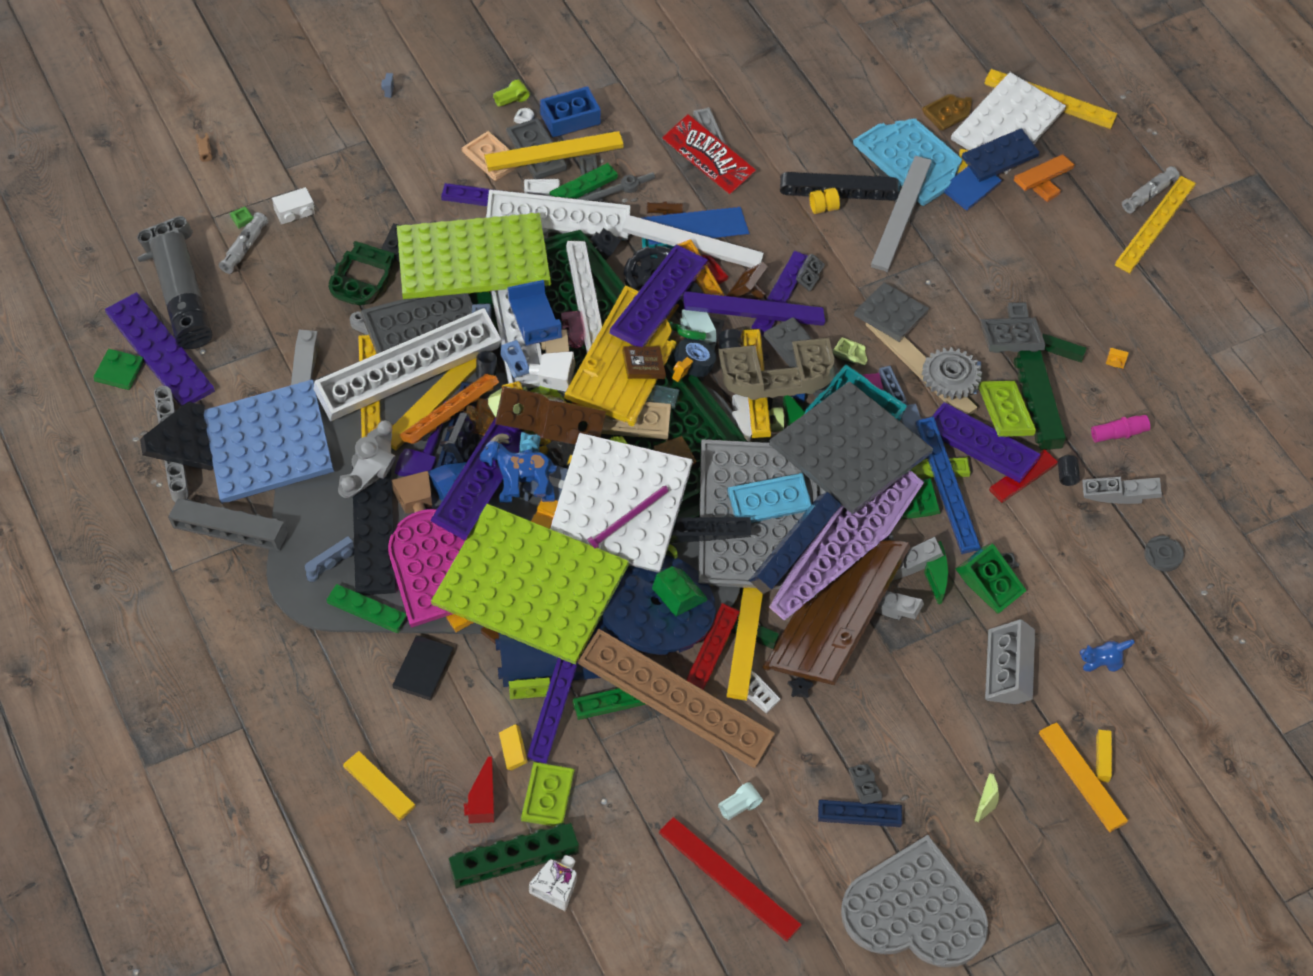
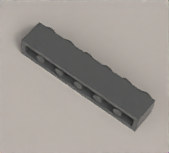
M177 499L168 516L175 529L274 551L280 550L288 534L284 521L280 519L266 518L259 514L252 515L244 511L229 510L226 507H215L208 503L201 504L189 499Z

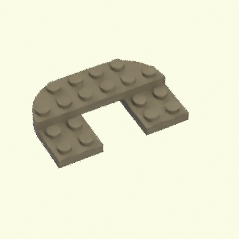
M829 338L793 341L792 349L797 367L761 371L755 345L718 349L723 383L729 391L740 396L749 397L751 400L766 397L775 398L785 395L794 396L804 393L813 394L827 386L835 375V362Z

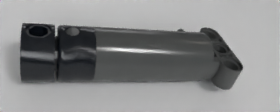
M178 216L138 233L137 239L147 252L138 256V261L142 262L153 258L176 343L184 349H196L206 345L211 340L213 334L185 241L191 237L193 230L185 217Z

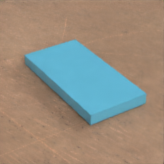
M803 473L728 487L727 489L734 517H751V523L803 513L812 505Z

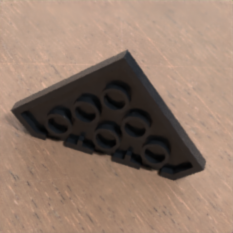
M187 402L147 432L140 439L142 455L211 471L214 467L209 446L210 440L206 430L207 424L204 419L205 406Z

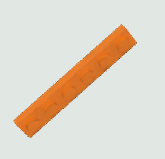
M485 374L402 432L400 434L402 441L411 444L419 442L422 439L421 437L435 431L438 425L449 421L455 413L463 411L465 406L477 401L482 394L491 391L499 383L497 377Z

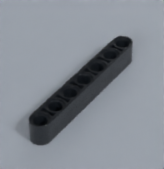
M785 172L780 175V192L787 196L809 197L810 192L818 190L824 192L825 189L836 188L839 198L894 201L898 199L900 194L899 180L894 177Z

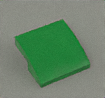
M931 478L922 480L924 482L901 518H920L940 514Z

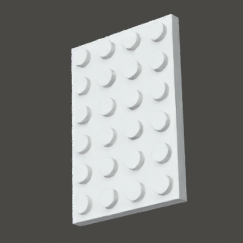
M1010 72L951 135V140L967 150H971L1022 128L1034 144L1061 115L1066 105Z

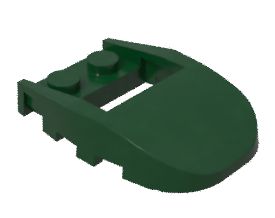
M354 241V248L351 251H346L341 262L335 265V271L333 276L330 277L328 287L331 295L340 301L354 305H367L376 299L387 284L394 263L395 253ZM353 260L384 270V274L377 286L345 276Z

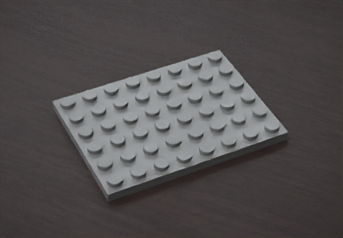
M702 440L700 517H734L727 492L728 487L803 472L770 446L769 443ZM803 473L811 503H813L817 499V484ZM805 512L751 523V537L699 541V583L709 584V586L756 588L749 579ZM797 560L787 570V572L773 587V589L781 588L782 584L784 583L785 579L787 578L788 574L790 573L791 569L793 568Z

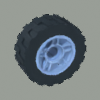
M684 338V340L680 341L673 355L676 364L678 361L682 362L686 357L693 360L688 374L695 377L708 375L717 359L714 349L709 344L701 340Z

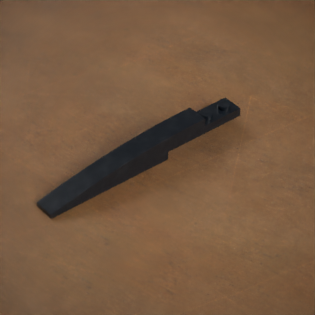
M751 517L676 518L669 543L751 537Z

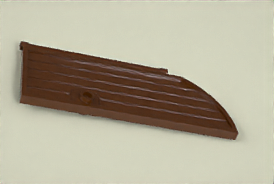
M880 541L879 544L795 611L762 668L766 671L772 669L777 672L835 685L910 549L909 542Z

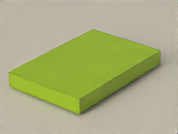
M533 762L521 821L553 827L564 823L574 769Z

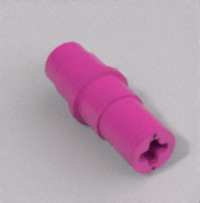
M1147 415L1128 418L1121 417L1119 420L1110 421V423L1092 426V439L1095 443L1124 437L1128 439L1130 436L1150 431V421Z

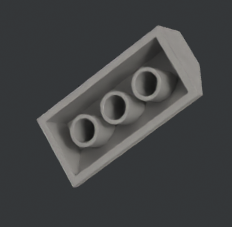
M1022 619L988 630L985 699L987 701L1019 704L1033 700L1035 629Z

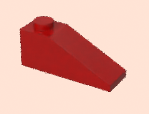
M492 756L487 757L468 794V803H464V816H468L469 824L494 822Z

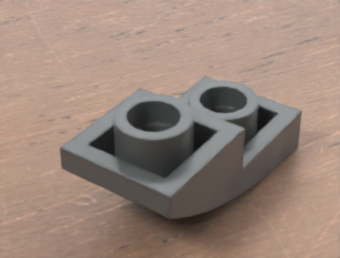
M813 253L809 254L798 272L796 281L807 291H810L819 279L818 275L825 264Z
M860 764L848 768L853 786L862 804L882 800V793L875 783V775L868 764Z

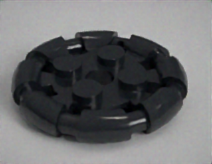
M648 246L633 253V257L627 260L624 267L626 286L640 291L642 286L645 285L670 253L671 249L662 246L649 248ZM650 255H656L657 258L650 259Z

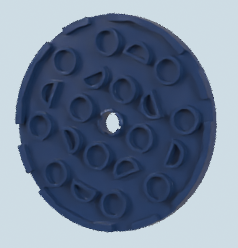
M665 555L661 572L672 566L684 570L708 598L706 602L676 617L652 589L656 575L659 572L629 565L601 617L604 625L609 631L612 630L618 635L620 641L646 653L667 655L668 652L679 651L680 653L693 648L697 642L703 640L708 634L715 617L716 607L714 595L709 584L699 583V572L681 559H674L670 555ZM658 599L661 604L655 605L651 601Z

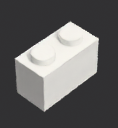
M306 187L272 198L274 210L281 225L315 214L314 204Z

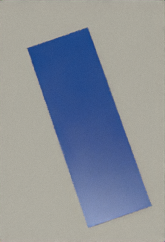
M741 207L641 217V219L709 238L749 234ZM648 239L649 245L663 244L661 242Z

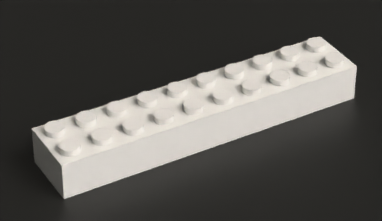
M485 308L320 378L314 381V391L331 422L476 358L480 352L493 351L499 348L501 338Z

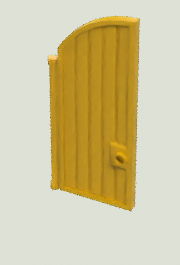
M625 285L566 390L564 398L582 406L605 410V415L628 422L629 426H634L657 379H628L622 350L623 346L634 345L609 334L610 328L639 292ZM667 318L644 346L660 347L664 366L672 350L677 345L674 340L668 341L672 330Z

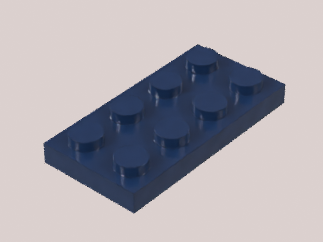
M1020 128L964 152L962 158L978 181L981 182L1039 157L1040 152L1024 130Z

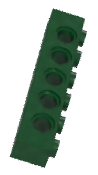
M560 823L554 828L547 830L539 829L533 834L526 836L518 835L512 840H500L493 845L487 847L479 846L465 853L457 852L448 857L449 868L455 888L457 889L542 865L549 860L563 859L565 855L579 854V844L572 823ZM551 840L559 841V843L555 845L550 844L549 842ZM531 846L539 847L537 850L529 849ZM512 851L518 853L516 856L509 855V853ZM491 857H495L498 859L495 862L488 861V859ZM470 863L477 864L474 868H469L467 865Z

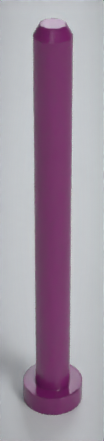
M662 486L594 538L590 536L587 539L594 549L599 548V543L668 493V487Z

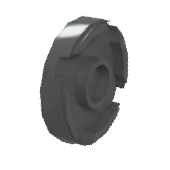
M1156 536L1151 538L1146 544L1144 556L1150 566L1164 572L1177 569L1182 563L1184 552L1182 546L1176 540L1173 541L1168 536Z

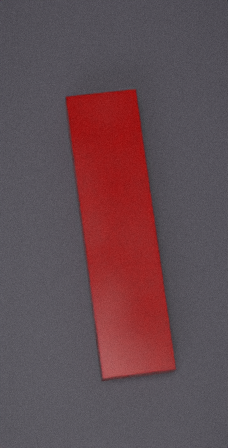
M1043 450L1039 453V460L1020 483L1005 476L992 485L989 491L1003 503L1057 466L1058 461L1046 450Z

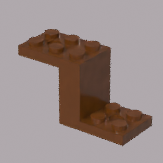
M503 386L495 424L533 431L544 439L576 445L579 433L601 437L606 411L567 403L557 396ZM522 404V412L515 414L513 412L514 405ZM581 421L587 422V428L584 431H579L578 424Z

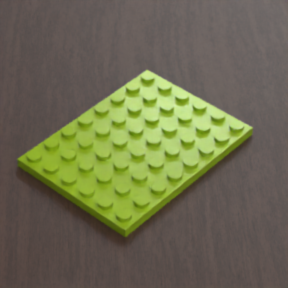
M540 213L397 226L403 299L508 289L507 287L544 280L545 286L551 285Z
M486 504L433 596L431 604L576 665L627 570L629 561L601 549H594L591 545Z

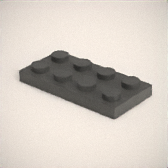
M538 118L506 128V133L516 149L553 143ZM563 159L528 164L526 167L534 179H540L566 170V163Z

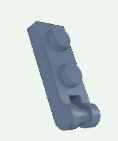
M349 536L305 564L308 581L315 582L318 580L319 574L327 569H332L336 563L352 555L354 546Z

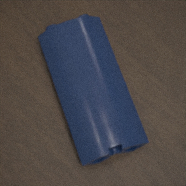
M600 620L594 632L592 633L586 647L584 648L582 654L584 653L585 649L593 639L598 629L604 631L605 633L616 638L617 640H619V636L616 635L612 630L609 631L608 628L604 625L603 621ZM499 633V638L495 639L496 651H500L501 667H498V678L503 679V687H509V681L518 679L550 678L551 681L558 657ZM577 664L572 681L601 677Z

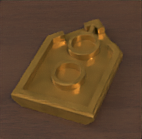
M947 94L922 107V111L940 131L945 130L970 116L972 98H960Z

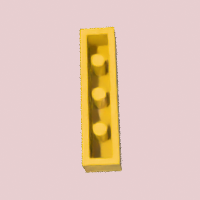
M1098 730L1096 735V777L1100 782L1109 783L1112 777V731Z

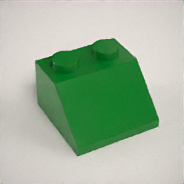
M672 566L656 575L652 589L676 617L706 602L708 599L682 569Z

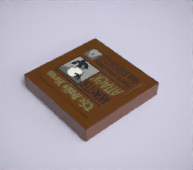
M623 346L622 352L628 379H665L666 373L660 347Z

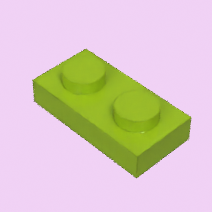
M550 678L509 681L510 700L545 697L549 688Z

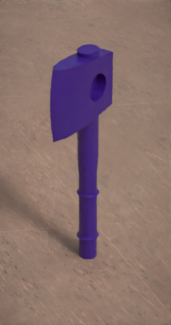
M443 423L438 425L436 430L431 433L423 452L412 449L403 450L397 461L395 474L405 477L434 469L436 457L432 456Z

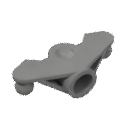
M381 421L376 429L367 434V437L360 438L356 442L355 454L351 461L354 469L351 474L342 475L339 479L338 493L343 498L355 496L379 478L384 479L390 471L396 456L391 453L392 424L389 421Z

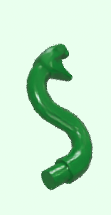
M668 321L671 330L677 331L683 337L694 340H705L706 338L705 332L687 330L682 325Z

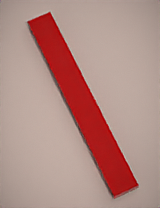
M672 817L659 830V834L786 942L801 928L802 924L677 819Z

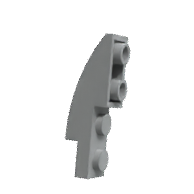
M1121 477L1082 480L1084 498L1094 501L1139 504L1142 503V499L1162 498L1160 478L1121 481Z
M933 537L910 548L893 580L925 569L927 562L944 556L937 539Z
M886 591L875 612L898 620L902 616L916 619L924 603L919 598Z

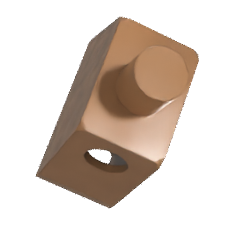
M428 471L392 480L393 492L405 513L409 514L432 507Z

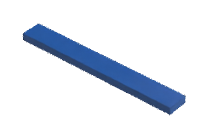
M930 417L917 420L915 425L920 438L933 448L932 454L927 459L961 554L978 551L980 544L935 419Z

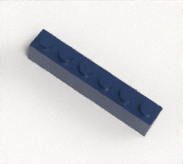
M828 492L818 496L749 581L762 594L772 590L835 514L841 504Z

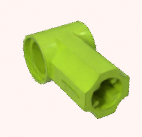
M518 79L512 81L509 87L493 93V98L498 107L516 100L524 102L530 96L528 89Z

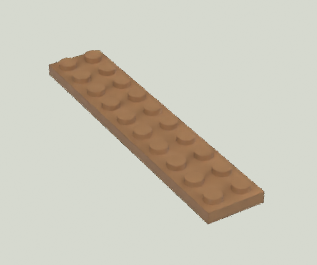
M598 629L578 661L579 665L754 769L775 734Z

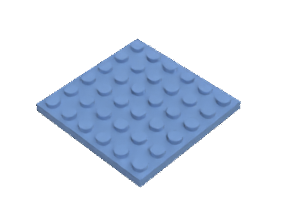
M313 379L204 411L219 499L222 504L334 472L320 406L314 391Z

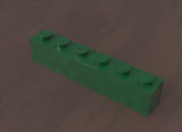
M1029 350L1019 351L1017 357L1014 358V366L1018 368V381L1023 386L1022 395L1023 398H1026V408L1031 415V420L1036 429L1035 442L1039 444L1040 451L1062 449L1066 437L1041 350L1036 352Z

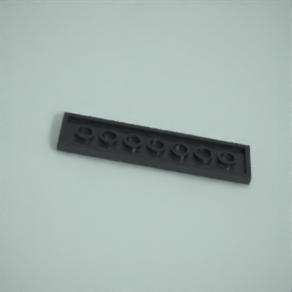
M390 469L384 479L379 478L353 496L355 592L361 595L396 593L395 573L388 550L390 536L394 533L392 473Z

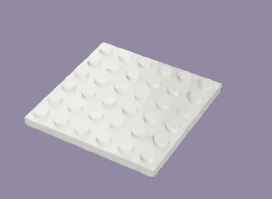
M579 433L550 529L590 545L587 540L590 536L594 538L662 486H667L669 489L668 493L598 544V549L628 560L630 566L660 573L693 461L688 458Z

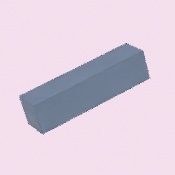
M891 366L879 368L881 382L885 391L906 405L907 400Z

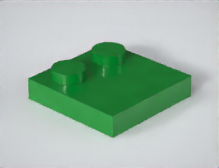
M108 348L93 376L94 381L130 390L144 363V359L140 356Z

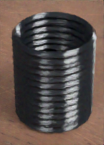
M483 351L478 353L476 357V377L478 379L485 374L496 376L497 356L493 352Z
M1065 455L1059 458L1058 471L1060 483L1065 486H1073L1079 483L1078 458L1073 455Z

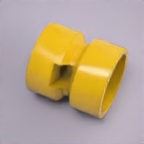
M836 188L825 189L824 192L821 190L810 192L809 201L813 214L824 213L826 209L829 212L839 210L840 201Z

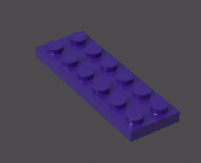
M945 402L932 415L942 441L1018 483L1023 480L1040 458L1038 452L1008 436L998 437L995 429Z

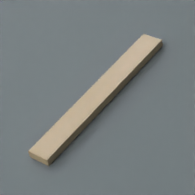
M866 323V326L923 381L922 368L926 357L905 337L898 342ZM943 394L939 395L945 403L969 416L977 411L978 407L963 395L960 400L957 396H954V399L951 400L950 396L944 399Z

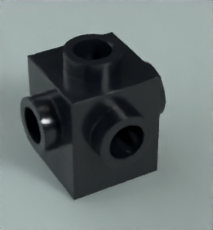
M605 228L599 233L596 231L590 239L592 245L605 260L613 254L621 241Z

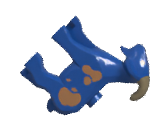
M498 434L493 437L482 451L480 460L489 463L490 467L493 461H498L504 480L500 502H512V496L519 497V482L532 481L538 483V487L534 491V497H542V502H554L555 495L549 474L554 473L557 466L553 465L551 459L545 454L534 452L533 450L511 453L502 445L509 444V436L507 434Z

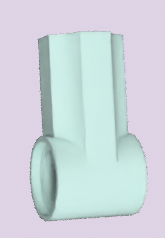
M748 782L738 788L734 795L719 803L718 807L724 818L730 820L746 809L752 810L763 801V798L751 782Z

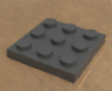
M884 282L855 310L854 316L900 342L925 317L929 308Z
M1036 318L981 319V328L989 352H1019L1024 350L1036 352L1038 350H1045V342Z

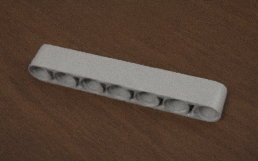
M159 386L154 391L158 423H161L175 412L172 392L167 386ZM165 461L168 487L172 500L176 502L177 499H188L189 493L184 465Z

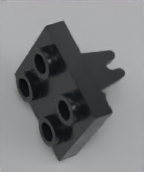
M460 413L455 426L447 427V431L450 432L449 440L441 441L440 446L443 447V451L453 453L458 463L468 462L473 454L476 445L480 441V436L467 413Z

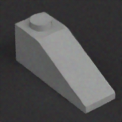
M300 329L298 331L291 385L312 379L319 348L317 331Z

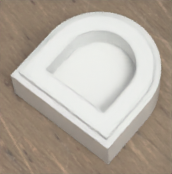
M529 108L518 110L514 117V122L523 123L534 119L533 111Z

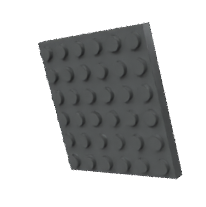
M850 381L770 439L769 443L770 446L825 492L833 496L852 514L856 513L932 454L933 451L930 445Z

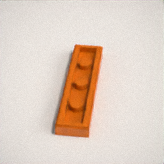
M1062 154L1016 175L1014 181L1026 191L1072 170L1074 164Z

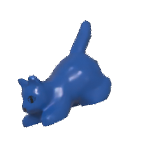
M1133 639L1122 643L1108 641L1102 646L1095 648L1087 645L1086 649H1081L1080 651L1082 660L1087 662L1083 666V670L1091 672L1100 666L1106 665L1109 671H1118L1124 664L1123 650L1130 648L1135 641Z

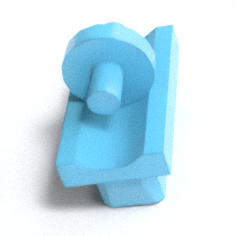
M521 432L519 453H522L524 450L539 452L540 436Z

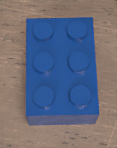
M588 86L540 99V114L552 137L600 124L601 109Z

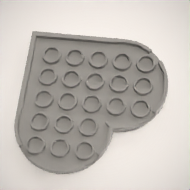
M928 835L855 879L847 888L841 905L843 925L849 936L862 948L878 954H896L910 948L921 960L938 967H956L971 961L981 951L987 936L988 921L982 905Z

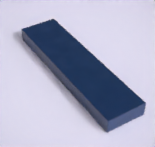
M819 799L818 822L901 827L902 805L862 804L861 802Z

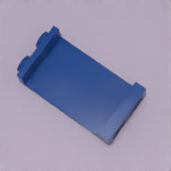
M544 280L507 287L508 301L525 345L562 338L561 322L554 317L545 294Z

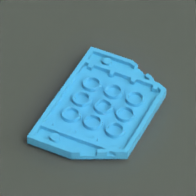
M917 119L895 121V124L885 125V123L878 124L853 141V145L888 176L897 178L901 187L915 156L932 160L917 201L922 206L945 192V189L951 184L950 180L955 177L962 162V158Z

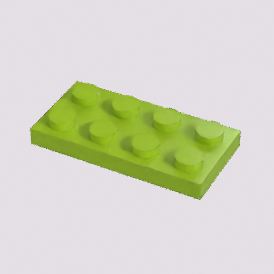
M980 382L978 388L998 437L1034 436L1036 429L1016 382Z

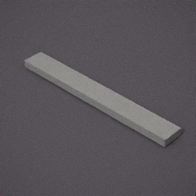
M919 156L914 157L872 260V268L886 272L889 271L932 160Z

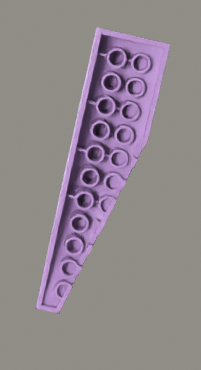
M910 470L856 513H850L841 505L802 552L769 608L783 620L791 616L891 533L924 482Z

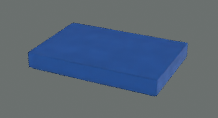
M967 166L950 180L951 184L945 189L944 193L968 211L999 186L1002 180L995 175L979 182L969 166Z

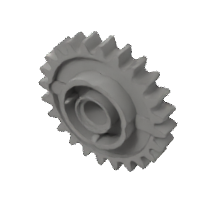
M952 347L949 351L943 348L942 352L937 349L935 354L930 353V357H926L922 368L923 381L927 382L926 387H931V392L937 391V396L943 394L944 399L950 396L951 400L954 399V396H957L960 400L962 395L967 398L968 393L973 394L974 389H978L982 375L980 371L981 366L977 365L978 360H972L973 355L966 356L967 351L960 353L959 348L957 351H954Z

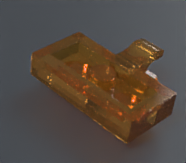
M479 398L477 409L474 406H467V411H464L471 420L476 421V431L481 435H485L496 418L488 405V400Z

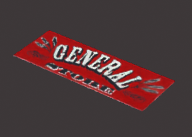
M689 114L662 137L663 140L728 194H731L756 171V169Z

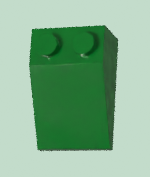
M993 543L983 546L955 568L964 582L997 614L1027 591Z

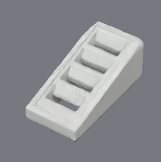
M751 670V683L749 684L747 698L767 714L780 701V698ZM755 686L758 687L754 692L752 691ZM761 692H764V694L759 698L758 695ZM768 697H770L771 699L766 704H764V701Z

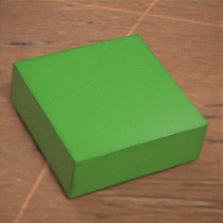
M246 206L230 213V217L238 229L246 226L253 220V216Z

